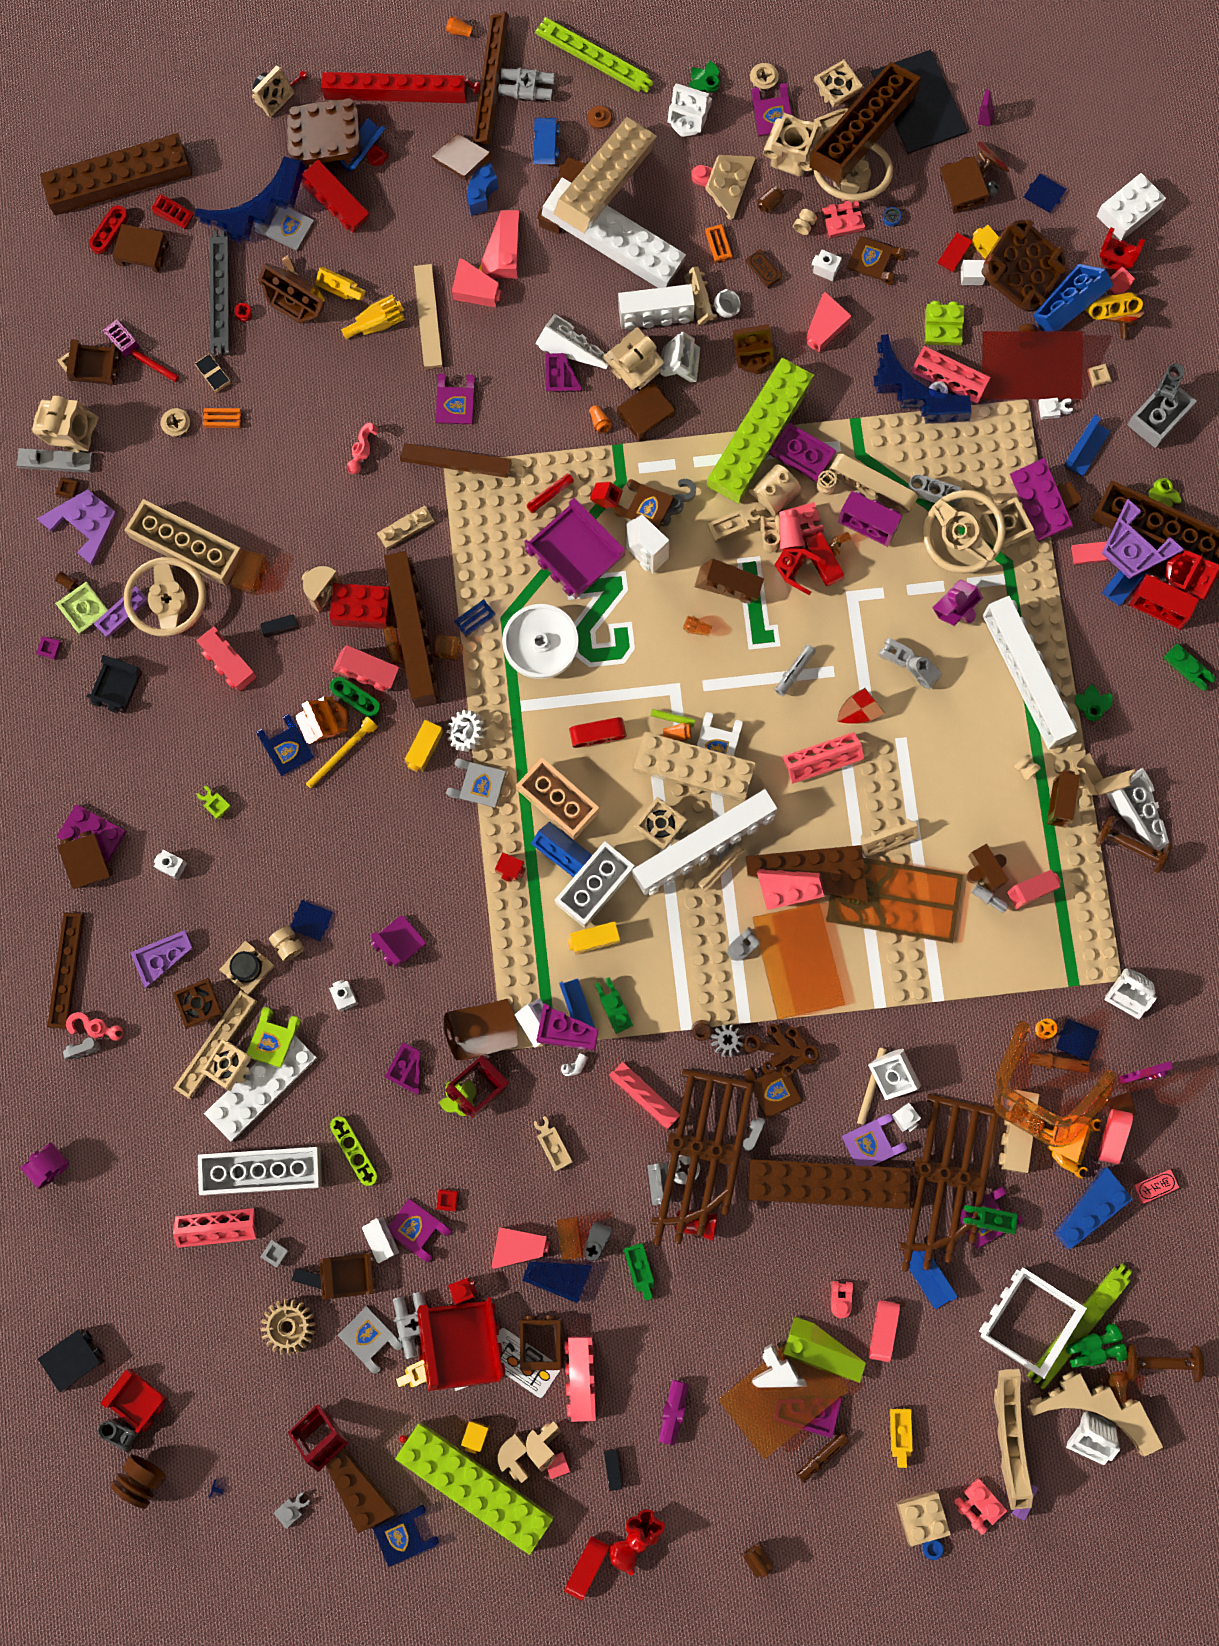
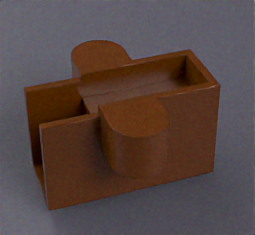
M987 843L969 854L968 857L974 868L966 875L968 882L974 884L982 880L987 890L993 892L1009 881L1002 869L1007 863L1006 857L1002 854L994 856Z

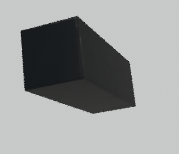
M294 614L260 623L265 638L299 628Z
M295 1268L292 1281L321 1289V1277L319 1274Z
M617 1449L605 1450L604 1457L609 1491L621 1490L622 1482Z

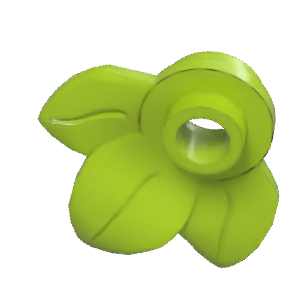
M1167 478L1158 479L1154 483V487L1149 490L1148 497L1171 508L1173 503H1181L1178 491L1173 489L1171 481Z
M468 1079L463 1083L462 1087L458 1085L456 1088L474 1106L472 1100L476 1095V1089L473 1082ZM448 1096L439 1101V1104L446 1112H457L461 1116H467L461 1111V1106L456 1101H452Z

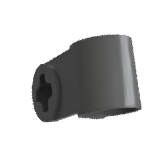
M1173 363L1168 367L1154 393L1155 396L1160 395L1169 399V402L1173 401L1185 372L1181 364ZM1170 372L1176 373L1178 377H1173Z
M594 1221L583 1249L586 1259L596 1261L600 1258L613 1228ZM595 1246L598 1254H593L592 1257H589L590 1253L587 1249H592Z
M114 1419L101 1423L98 1428V1434L102 1439L126 1452H131V1446L136 1436H139L140 1433L135 1432L136 1429ZM107 1424H110L113 1427L114 1431L112 1435H109L105 1432V1426Z

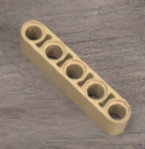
M838 454L829 468V471H832L840 480L903 513H909L918 498V495L909 488L844 454Z

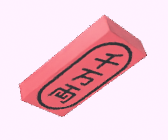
M1171 1169L1133 1185L1142 1204L1179 1188Z

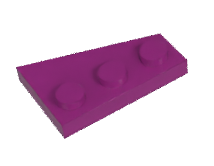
M1171 1061L1119 1076L1121 1084L1145 1077L1147 1081L1168 1075L1167 1071L1173 1069Z
M842 1397L777 1400L772 1421L832 1438Z

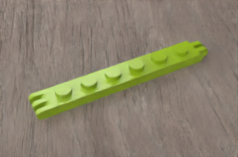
M546 17L535 31L543 39L637 92L642 90L647 93L650 89L649 87L653 85V81L649 79L648 74Z
M1122 1263L1118 1269L1113 1267L1083 1304L1087 1309L1043 1379L1044 1381L1040 1385L1041 1389L1044 1390L1072 1355L1067 1354L1065 1347L1087 1336L1130 1283L1131 1280L1128 1277L1131 1275L1132 1270L1128 1269L1123 1274L1122 1271L1126 1267L1125 1264ZM1062 1332L1035 1364L1036 1367L1041 1368ZM1032 1371L1027 1374L1030 1379L1035 1375ZM1037 1375L1033 1382L1038 1384L1042 1378Z

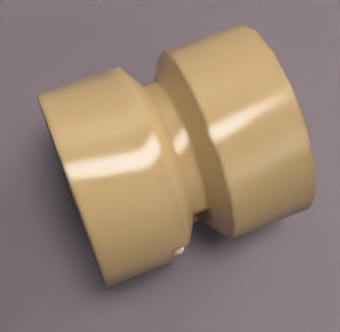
M290 925L277 930L269 937L273 947L279 949L277 953L283 962L291 960L304 950L300 940L294 938L296 934Z

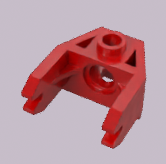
M1110 227L1099 255L1102 258L1103 266L1116 271L1121 267L1125 269L1132 268L1141 252L1145 239L1141 238L1137 247L1130 245L1124 240L1112 238L1115 228Z
M784 548L775 563V567L786 583L810 596L812 591L801 586L795 580L798 571L805 559H813L824 566H827L828 562L806 549Z

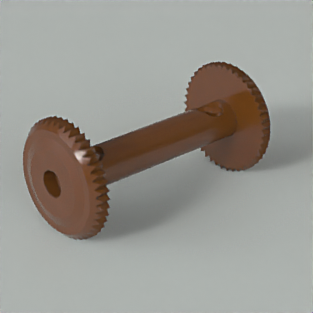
M1108 817L1098 834L1097 846L1100 847L1105 839L1108 838L1156 862L1152 873H1159L1169 858L1172 849L1171 844L1167 843L1160 852L1111 828L1115 817Z
M1129 1344L1126 1348L1127 1359L1125 1360L1127 1377L1131 1381H1135L1138 1369L1191 1370L1194 1382H1200L1203 1378V1354L1196 1345L1192 1347L1190 1357L1137 1356L1136 1348L1133 1344Z

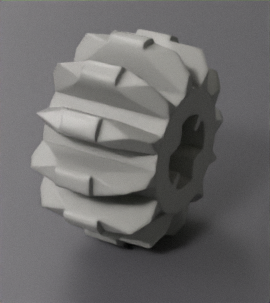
M723 1024V1032L716 1028L715 1032L718 1035L711 1036L712 1039L717 1040L712 1042L711 1046L718 1045L719 1047L715 1050V1053L723 1050L722 1057H725L726 1051L729 1052L730 1057H733L732 1050L739 1054L740 1050L736 1046H744V1043L738 1041L742 1040L744 1036H737L740 1029L737 1028L733 1032L732 1024H730L729 1030ZM724 1036L732 1038L731 1045L728 1043L727 1045L723 1044Z

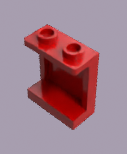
M127 1369L100 1404L105 1408L112 1409L136 1429L135 1432L141 1433L143 1430L146 1432L153 1424L152 1418L164 1410L166 1407L164 1403L168 1398L132 1369Z

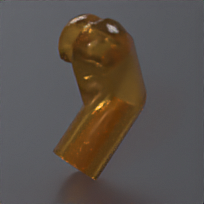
M849 532L837 535L831 539L829 547L834 556L840 554L839 548L841 544L851 541Z

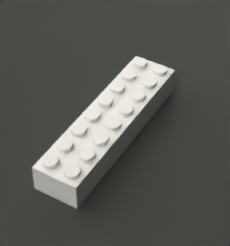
M562 177L543 205L542 216L558 224L564 230L657 288L668 287L683 265L686 254L608 205L585 234L553 214L558 199L571 184V182Z
M1007 596L989 604L983 614V618L1049 750L1070 741L1077 732V725L1068 714L1067 704L1064 701L1062 702L1059 696V688L1051 680L1050 670L1047 667L1045 668L1042 662L1041 652L1037 651L1034 646L1033 636L1028 634L1024 618L1020 617L1017 612L1016 602L1011 600L1010 596Z
M764 789L632 869V877L644 896L648 893L651 896L660 890L659 887L666 884L667 886L676 880V876L681 873L686 875L693 870L692 867L699 864L700 866L709 860L708 857L712 854L719 855L725 851V847L730 843L733 846L742 840L741 837L745 834L749 836L755 833L760 825L764 824L766 826L773 822L778 808Z

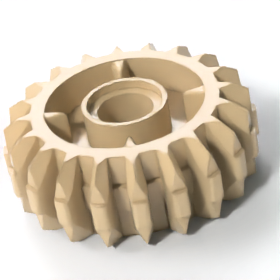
M285 1299L284 1306L281 1301H277V1308L273 1305L269 1307L272 1314L270 1312L264 1313L269 1319L261 1320V1323L267 1324V1327L261 1328V1331H267V1334L262 1336V1338L270 1339L266 1344L267 1346L275 1344L272 1351L275 1352L280 1347V1354H284L287 1349L288 1355H291L293 1348L298 1353L300 1352L299 1345L302 1348L307 1347L304 1340L307 1342L312 1341V1338L307 1335L315 1334V1331L309 1328L310 1326H315L316 1323H309V1319H312L314 1315H306L310 1308L307 1307L302 1310L303 1302H300L296 1307L297 1300L295 1299L292 1300L291 1305L289 1300ZM286 1321H290L293 1325L290 1333L284 1330V1323Z

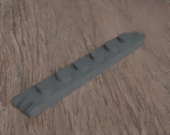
M225 229L220 230V236H218V230H213V237H210L211 355H215V348H217L218 355H222V348H225V354H230L229 237L225 236Z

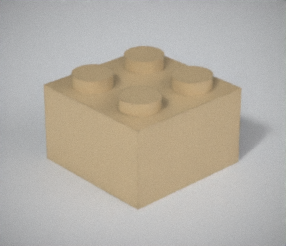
M1017 497L998 506L1003 514L1006 528L1002 550L1030 536L1034 529ZM989 510L982 514L980 521L995 546L998 536V525L992 510Z
M936 1491L896 1502L906 1539L910 1546L950 1536L940 1497Z

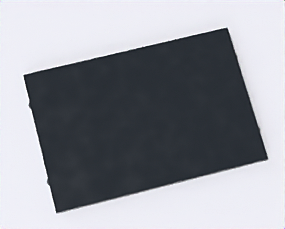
M931 50L894 62L896 65L921 77L918 94L893 122L907 154L968 132ZM886 66L871 71L874 80Z

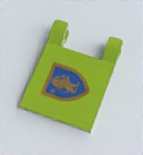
M263 1007L260 1021L246 1054L251 1056V1059L282 1068L301 1020L296 1016H291L288 1029L269 1023L273 1016V1011L268 1007Z

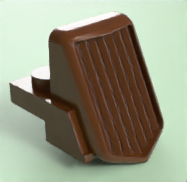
M769 324L732 330L738 368L759 374L774 362Z

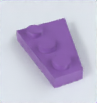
M184 930L130 952L144 987L147 988L193 949L187 931Z

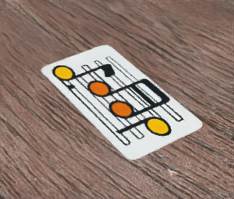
M501 1328L499 1335H497V1340L502 1345L500 1359L501 1363L505 1365V1375L537 1397L542 1398L560 1370H520V1338L507 1329ZM526 1343V1361H552Z

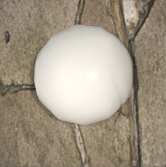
M725 289L715 297L714 308L720 316L730 318L740 311V299L735 292Z

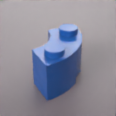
M535 118L533 164H555L556 158H559V147H556V137L560 135V124L556 123V118Z
M491 163L481 167L469 182L467 199L471 216L487 211L488 197L498 189L497 177Z

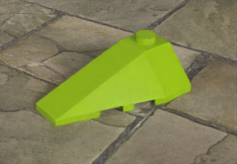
M794 1317L782 1356L860 1383L866 1363L816 1324Z

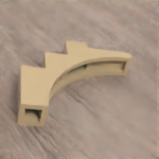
M1020 1369L1000 1370L998 1385L994 1394V1404L999 1421L998 1438L1002 1451L1001 1468L1011 1510L1032 1508L1033 1501L1022 1432Z
M1070 1371L1062 1375L1063 1379L1059 1381L1062 1387L1061 1390L1059 1387L1048 1392L1049 1396L1043 1399L1041 1396L1034 1398L1030 1401L1031 1404L1026 1406L1029 1413L1033 1416L1060 1408H1077L1095 1412L1118 1426L1130 1438L1140 1455L1147 1456L1163 1448L1140 1401L1128 1399L1122 1402V1407H1120L1110 1387L1099 1385L1092 1389L1093 1393H1090L1081 1374Z

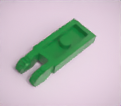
M1178 643L1163 657L1190 683L1193 682L1203 691H1206L1208 686L1202 679L1198 678L1200 674L1211 683L1216 680V677L1210 671L1206 670L1200 662Z
M610 977L605 979L607 986L611 990L610 994L604 995L599 982L594 985L615 1034H618L634 1025L618 991L615 990Z
M964 1206V1211L978 1213L977 1220L963 1218L964 1224L975 1225L978 1228L1011 1235L1016 1234L1018 1214L987 1207Z

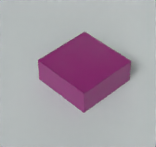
M42 636L36 654L56 660L62 643L59 640Z

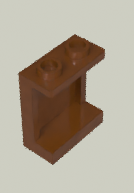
M975 156L965 157L955 163H947L940 168V178L943 179L948 192L953 214L988 203L989 193Z
M122 224L112 257L116 265L124 266L126 262L151 267L154 272L159 273L160 267L164 264L163 255L168 249L169 242L164 232Z
M71 339L66 371L69 381L114 385V379L118 377L116 364L120 361V351L117 350L116 344H111V348L81 345L79 340Z
M653 382L617 407V414L639 442L645 438V433L668 417L671 419L675 417L674 404L670 400L667 401L661 387H656Z
M89 830L80 833V838L73 840L71 836L62 839V844L57 845L72 889L113 875L111 869L106 864L97 839V832L92 833Z
M370 1253L319 1259L322 1300L374 1294L376 1289L375 1277H372L374 1259Z

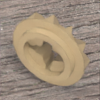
M769 63L757 64L751 70L750 81L759 90L766 89L768 91L769 88H774L778 82V71ZM762 72L767 77L766 82L761 78Z
M170 409L162 416L161 427L166 434L172 437H181L191 427L190 418L182 409ZM174 417L178 422H180L178 423V428H176L174 425H171L174 424Z

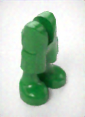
M1113 1323L1106 1326V1334L1099 1337L1093 1333L1065 1347L1067 1354L1081 1353V1356L1070 1360L1071 1367L1100 1365L1105 1363L1106 1359L1114 1357L1118 1362L1125 1361L1127 1359V1349L1123 1343L1115 1344L1107 1349L1101 1348L1102 1345L1123 1340L1119 1328Z

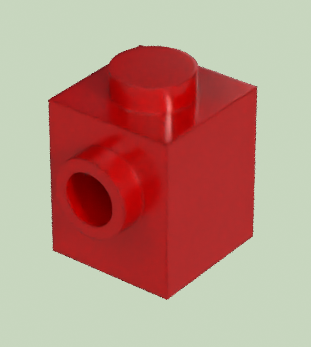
M597 482L590 500L602 508L617 507L623 490L612 482Z
M502 852L495 867V872L502 875L501 879L511 883L512 880L517 882L519 878L522 879L526 868L524 867V861Z
M469 1278L448 1285L454 1304L476 1297L475 1292H477L475 1283L473 1280L470 1281Z

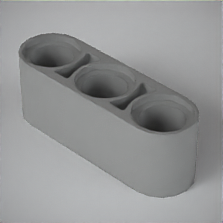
M920 474L914 475L908 485V488L914 491L918 498L936 503L942 497L952 492L962 490L956 485ZM918 483L921 485V488H916L913 484ZM931 489H937L939 493L934 494ZM961 498L952 500L948 504L953 508L957 507Z

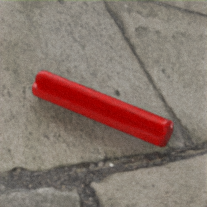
M569 473L565 474L527 503L526 507L529 512L534 513L574 482L573 477Z

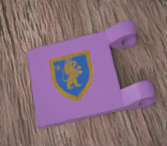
M890 1114L882 1116L842 1136L855 1165L874 1166L907 1149L905 1143H900L891 1148L881 1128L882 1125L893 1120Z

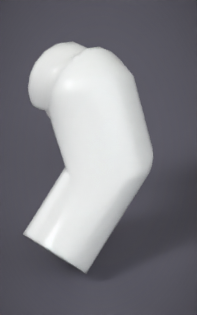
M579 1053L575 1063H565L561 1066L562 1073L569 1077L580 1074L588 1057Z

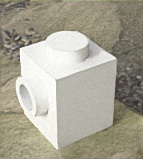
M821 250L819 256L815 255L813 259V273L833 281L842 258Z
M963 260L961 266V285L984 284L985 277L982 275L981 270L985 260Z
M165 850L159 853L154 860V867L157 870L177 880L187 865L184 860Z
M337 981L333 983V987L329 988L340 1012L358 1005V1001L348 981Z
M910 1103L905 1104L891 1115L902 1132L907 1129L909 1132L919 1126L917 1121L921 1119Z

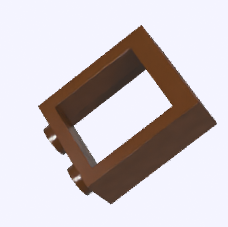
M1064 770L1053 780L1047 825L1066 828L1073 821L1080 775H1076L1074 771Z
M525 1316V1320H520V1370H561V1320H557V1316H545V1320H537V1316ZM526 1325H556V1361H526Z

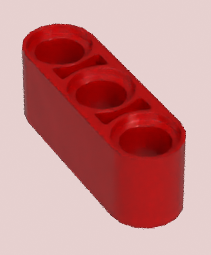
M817 532L804 539L807 551L828 562L827 566H824L811 559L827 587L845 578L838 561L821 532Z
M622 717L575 725L569 728L573 748L621 740L627 737Z
M593 1536L590 1537L566 1584L564 1592L580 1601L584 1599L608 1551L609 1545Z

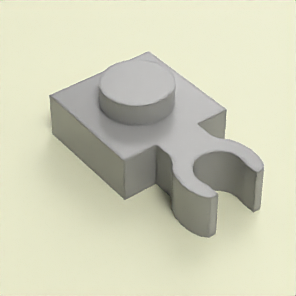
M301 1492L296 1497L295 1502L289 1498L274 1512V1515L286 1529L303 1514L300 1508L310 1503V1499L306 1503L300 1500L305 1492Z

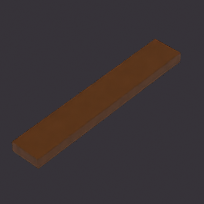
M408 443L404 444L400 455L401 462L508 478L512 466V459Z
M63 912L47 1024L48 1028L67 1029L66 1021L71 1013L84 914Z

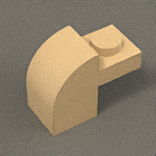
M554 1421L543 1426L539 1435L532 1430L526 1440L527 1454L541 1472L557 1458L547 1446L562 1432Z
M516 1432L500 1448L498 1464L502 1472L509 1467L511 1469L509 1473L512 1478L522 1483L529 1475L517 1459L527 1451L526 1444Z

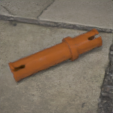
M1030 1052L1028 1058L1030 1059L1028 1061L1029 1065L1044 1066L1046 1069L1057 1068L1088 1074L1090 1068L1088 1066L1090 1065L1089 1061L1057 1057L1050 1053L1044 1055Z

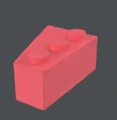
M346 645L340 651L332 672L355 679L363 684L372 685L375 689L384 692L392 687L399 667Z

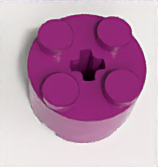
M52 1142L47 1144L42 1149V1152L37 1150L29 1156L30 1161L20 1168L37 1189H42L55 1180V1176L61 1175L70 1165Z

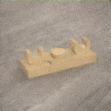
M692 267L684 278L686 285L692 284L694 312L698 325H704L708 320H714L718 315L712 313L714 305L709 303L708 293L705 288L707 281L702 280L705 273L700 272L699 267Z
M424 505L379 531L377 535L386 550L435 523Z
M906 819V824L902 826L897 822V827L884 830L876 835L871 831V837L864 838L861 835L862 853L867 857L919 838L916 822Z

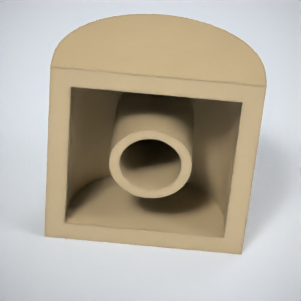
M776 464L749 490V493L773 516H776L801 493L802 489L797 479L786 468Z
M318 566L310 571L307 570L302 576L304 592L312 607L320 613L332 597L333 583H341L338 574L330 567Z

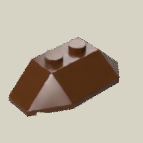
M267 263L264 264L258 282L262 286L269 305L298 323L319 317L325 299L318 288L289 270Z

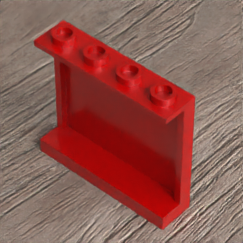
M491 1297L482 1302L428 1308L427 1305H419L417 1317L428 1391L498 1383L502 1380L503 1375H505V1365L501 1363L500 1359L502 1345L497 1340L499 1326L494 1321L496 1307L495 1303L491 1302Z

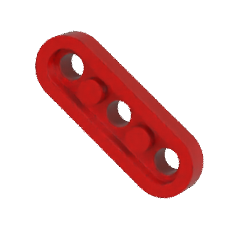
M120 205L113 206L90 238L89 246L94 253H105L120 232L121 225L126 223L128 214L124 207Z

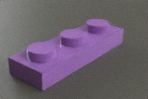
M136 586L133 588L131 596L135 614L148 603V598ZM124 597L94 623L107 638L112 636L130 619L125 610Z

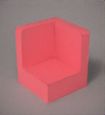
M1121 267L1110 277L1114 286L1107 291L1111 295L1126 293L1131 289L1135 278L1125 268Z

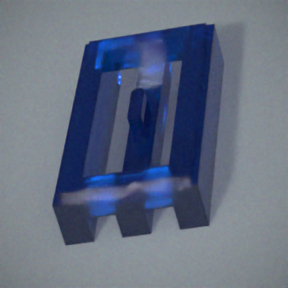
M483 599L457 618L454 623L463 635L467 637L496 614ZM483 606L485 607V608H483L482 610H480L478 613H476L474 616H472L470 619H468L467 621H465L463 624H460V623H462L464 620H466L468 617H470L471 615H473L475 612H477L479 609H481ZM487 611L489 612V614L480 619L470 628H468L467 630L464 629L469 624L478 619L480 616H482L484 613H486Z

